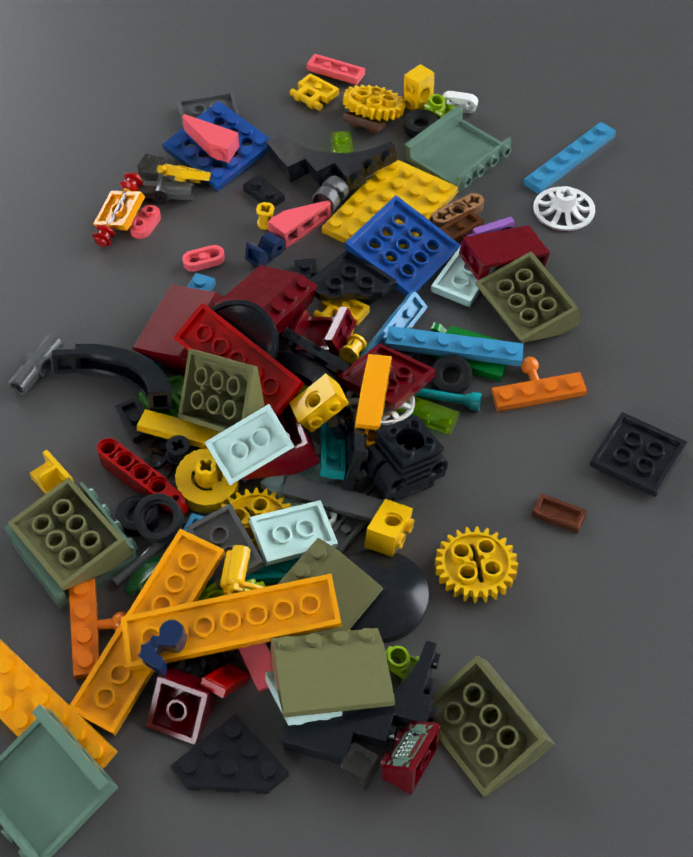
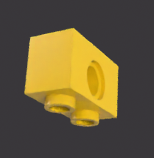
M420 64L404 75V101L406 103L405 107L411 111L424 110L425 103L434 94V72Z
M324 374L289 402L298 423L310 432H314L331 417L340 412L349 402L340 385L329 375Z
M385 499L367 528L364 547L393 557L397 548L401 549L406 538L405 534H410L414 526V519H411L413 508Z

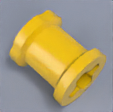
M262 202L257 205L256 213L259 215L257 225L262 230H269L268 221L273 217L275 210L274 205L271 203Z
M351 334L347 338V344L339 351L340 358L349 364L355 363L359 359V353L366 348V340L361 335Z

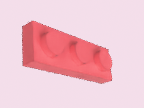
M314 54L306 64L307 71L358 85L365 75V68L318 54Z

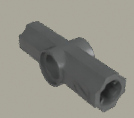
M164 176L158 177L155 181L142 180L143 185L138 187L139 192L145 198H152L159 204H166L170 199L193 201L194 183L172 182L171 179Z
M50 333L34 352L28 351L25 353L20 369L8 382L10 388L17 394L23 395L30 390L39 377H46L52 367V350H62L64 347L63 341Z

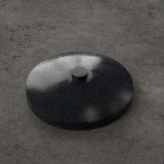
M241 299L224 301L211 307L214 312L276 360L279 350L278 330L271 316L262 307Z
M369 549L348 556L349 560L383 588L382 592L350 630L378 628L383 643L399 640L413 632L424 619L429 601L428 584L420 568L412 560L397 552L391 557Z

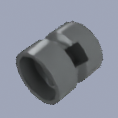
M329 176L313 194L312 203L330 201L332 214L349 194L348 185L340 177Z

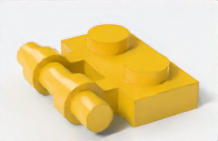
M310 73L298 82V90L292 88L289 95L294 97L295 101L307 104L308 108L321 111L323 104L320 101L328 104L339 95V88Z
M164 164L157 167L158 173L164 176H175L174 180L186 182L187 179L194 183H200L201 180H210V172L197 168H190L184 165L175 166L172 164Z
M356 299L323 300L321 302V309L324 310L323 313L315 310L313 317H332L337 314L340 307H348L356 321L355 325L358 326L370 313V306Z

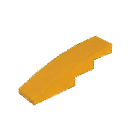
M368 354L355 428L380 429L392 356Z

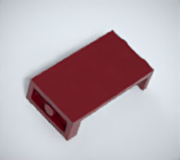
M527 225L463 237L459 255L475 278L480 280L488 275L490 267L509 264L531 251L545 267L550 252L532 228Z

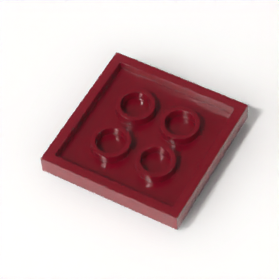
M379 343L348 367L345 372L338 375V383L360 394L368 354L392 356L385 407L396 411L435 377L436 369Z

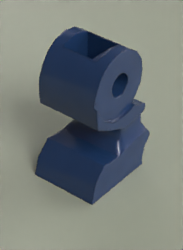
M267 232L262 235L258 246L252 242H246L245 259L256 267L259 265L266 266L269 261H273L274 256L282 254L286 247V242L273 232Z
M176 620L165 621L159 629V636L153 635L147 643L141 645V652L138 657L142 663L164 678L167 673V664L163 657L159 655L162 652L179 653L184 648L187 635L182 624Z

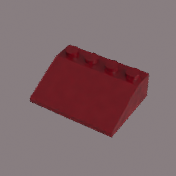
M259 265L215 305L234 299L253 302L262 307L271 316L276 324L278 334H280L298 317L301 309H306L312 304L318 285L300 273Z
M171 284L132 350L185 376L188 350L174 340L173 337L202 302L211 308L224 296L216 292Z
M290 404L278 416V420L295 447L243 477L244 480L299 474L320 463L308 429L298 423Z

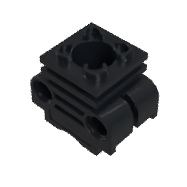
M415 415L376 430L375 443L367 447V460L365 463L362 462L360 466L370 478H375L374 483L383 493L384 500L391 499L393 502H397L414 492L433 487L435 480L445 476L448 461L441 453L444 451L442 444L421 419Z

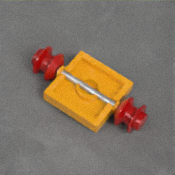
M130 172L124 174L126 180L120 182L123 191H110L93 223L98 233L92 234L97 245L102 247L111 246L110 238L116 237L113 230L128 231L145 198L139 192L138 187L143 185V181L137 173Z

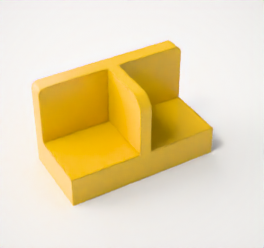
M47 449L42 452L46 463L30 472L32 480L45 494L68 477L74 482L70 474Z

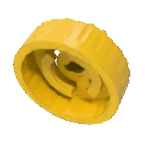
M208 448L191 452L177 466L175 474L176 489L182 492L189 509L199 513H213L221 508V504L228 505L229 497L235 500L236 492L239 491V480L229 485ZM197 485L200 486L201 488H204V489H210V488H211L212 490H208V491L201 490V489H199V488L197 487Z

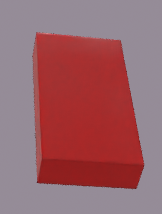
M227 663L204 676L200 686L224 698L247 684L250 675L236 666Z

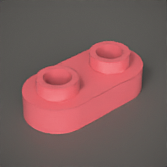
M147 205L138 212L129 227L132 237L143 239L151 234L161 220L160 209L157 206Z
M211 245L188 251L182 257L183 266L186 270L192 272L218 266L225 260L224 250L218 245Z

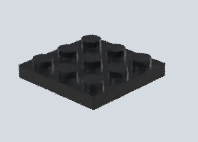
M622 412L592 457L589 466L656 497L685 450L687 441Z

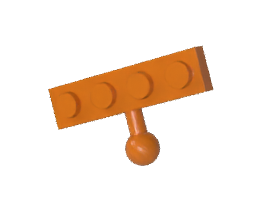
M529 356L523 359L521 370L528 374L530 381L494 387L491 389V395L497 412L586 396L587 389L580 372L539 379L537 374L539 363L536 358Z
M95 578L69 588L72 662L75 680L87 678L100 657L99 630L114 629L116 631L121 624V617L127 614L121 611L115 613L112 618L98 620Z

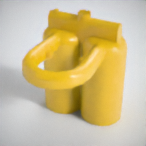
M234 545L232 550L226 552L220 587L224 590L223 596L233 594V592L248 591L245 588L252 590L263 588L260 585L245 582L250 548L243 545Z

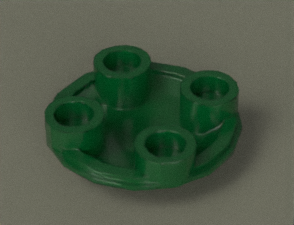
M162 556L153 557L138 566L130 576L124 593L132 596L137 591L141 592Z

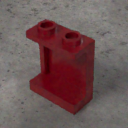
M340 307L335 317H311L306 309H301L291 330L333 355L340 356L339 351L346 345L347 338L351 335L356 321L348 307ZM288 345L293 353H298L300 350L305 352L306 350L297 345L296 349Z

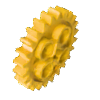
M362 84L360 87L354 85V88L349 87V89H346L343 95V105H346V109H350L349 112H356L355 115H363V118L369 117L370 120L377 119L380 121L384 119L388 121V118L395 120V117L400 118V116H403L406 103L402 96H398V93H392V90L387 91L385 87L379 88L377 85L375 87L369 84L368 87Z
M255 487L254 493H250L248 489H245V495L236 492L235 500L230 497L228 498V504L231 503L249 537L253 538L251 540L259 555H261L249 524V512L251 517L290 508L291 504H285V497L278 499L276 491L268 495L267 488L263 493H259L257 487Z
M476 526L474 532H471L466 527L464 534L456 530L455 537L449 534L447 535V542L441 541V547L437 549V558H435L436 575L440 576V584L446 583V592L454 589L453 597L456 598L459 594H463L464 602H466L468 597H472L474 603H477L478 597H482L483 601L487 603L489 595L497 600L498 592L505 595L507 587H512L513 580H516L518 562H516L517 553H512L513 545L506 546V537L498 540V532L491 536L489 535V528H486L482 533L478 526ZM470 546L474 548L476 562L473 561V551ZM477 567L480 568L479 576L481 577L482 583L479 582V579H478V576H477V575H478ZM463 576H469V577H471V578L466 579V578H463Z

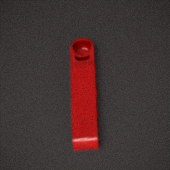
M105 438L99 441L97 452L100 463L111 474L138 494H166L177 502L182 509L183 515L188 512L182 492L172 486L166 477L115 439ZM158 504L160 508H163L165 511H167L170 515L173 516V513L168 506Z

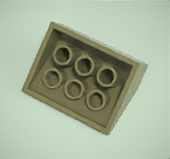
M532 251L475 282L478 289L521 343L562 335L580 325L578 306Z
M189 348L178 418L222 432L265 407L257 366Z
M69 477L8 522V525L63 591L112 571L133 555L125 539Z
M320 538L316 539L278 584L331 573L342 627L315 633L349 631L382 592L383 588L339 550Z
M378 628L271 638V668L283 718L395 706L385 648Z
M477 655L432 696L433 707L437 708L434 722L440 725V741L483 797H486L534 764L555 745L553 740L488 661Z

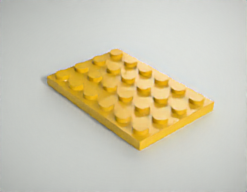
M397 160L376 171L367 180V183L363 184L322 226V233L345 244L395 195L432 222L433 213L445 207L456 196L458 186ZM399 219L394 220L397 224H404ZM382 231V234H383V235H385V236H391V234H390L389 232H387V231L383 232V231ZM411 232V234H412L414 237H418V236H419L418 233H416V232ZM369 243V245H370L372 248H374V249L379 248L377 244H375V243L370 244V243ZM398 244L399 247L402 249L408 248L404 244ZM386 256V259L388 261H395L393 257Z

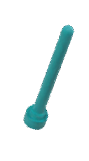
M421 388L414 394L416 397L465 404V407H469V410L473 411L480 410L482 393L478 392L461 395Z

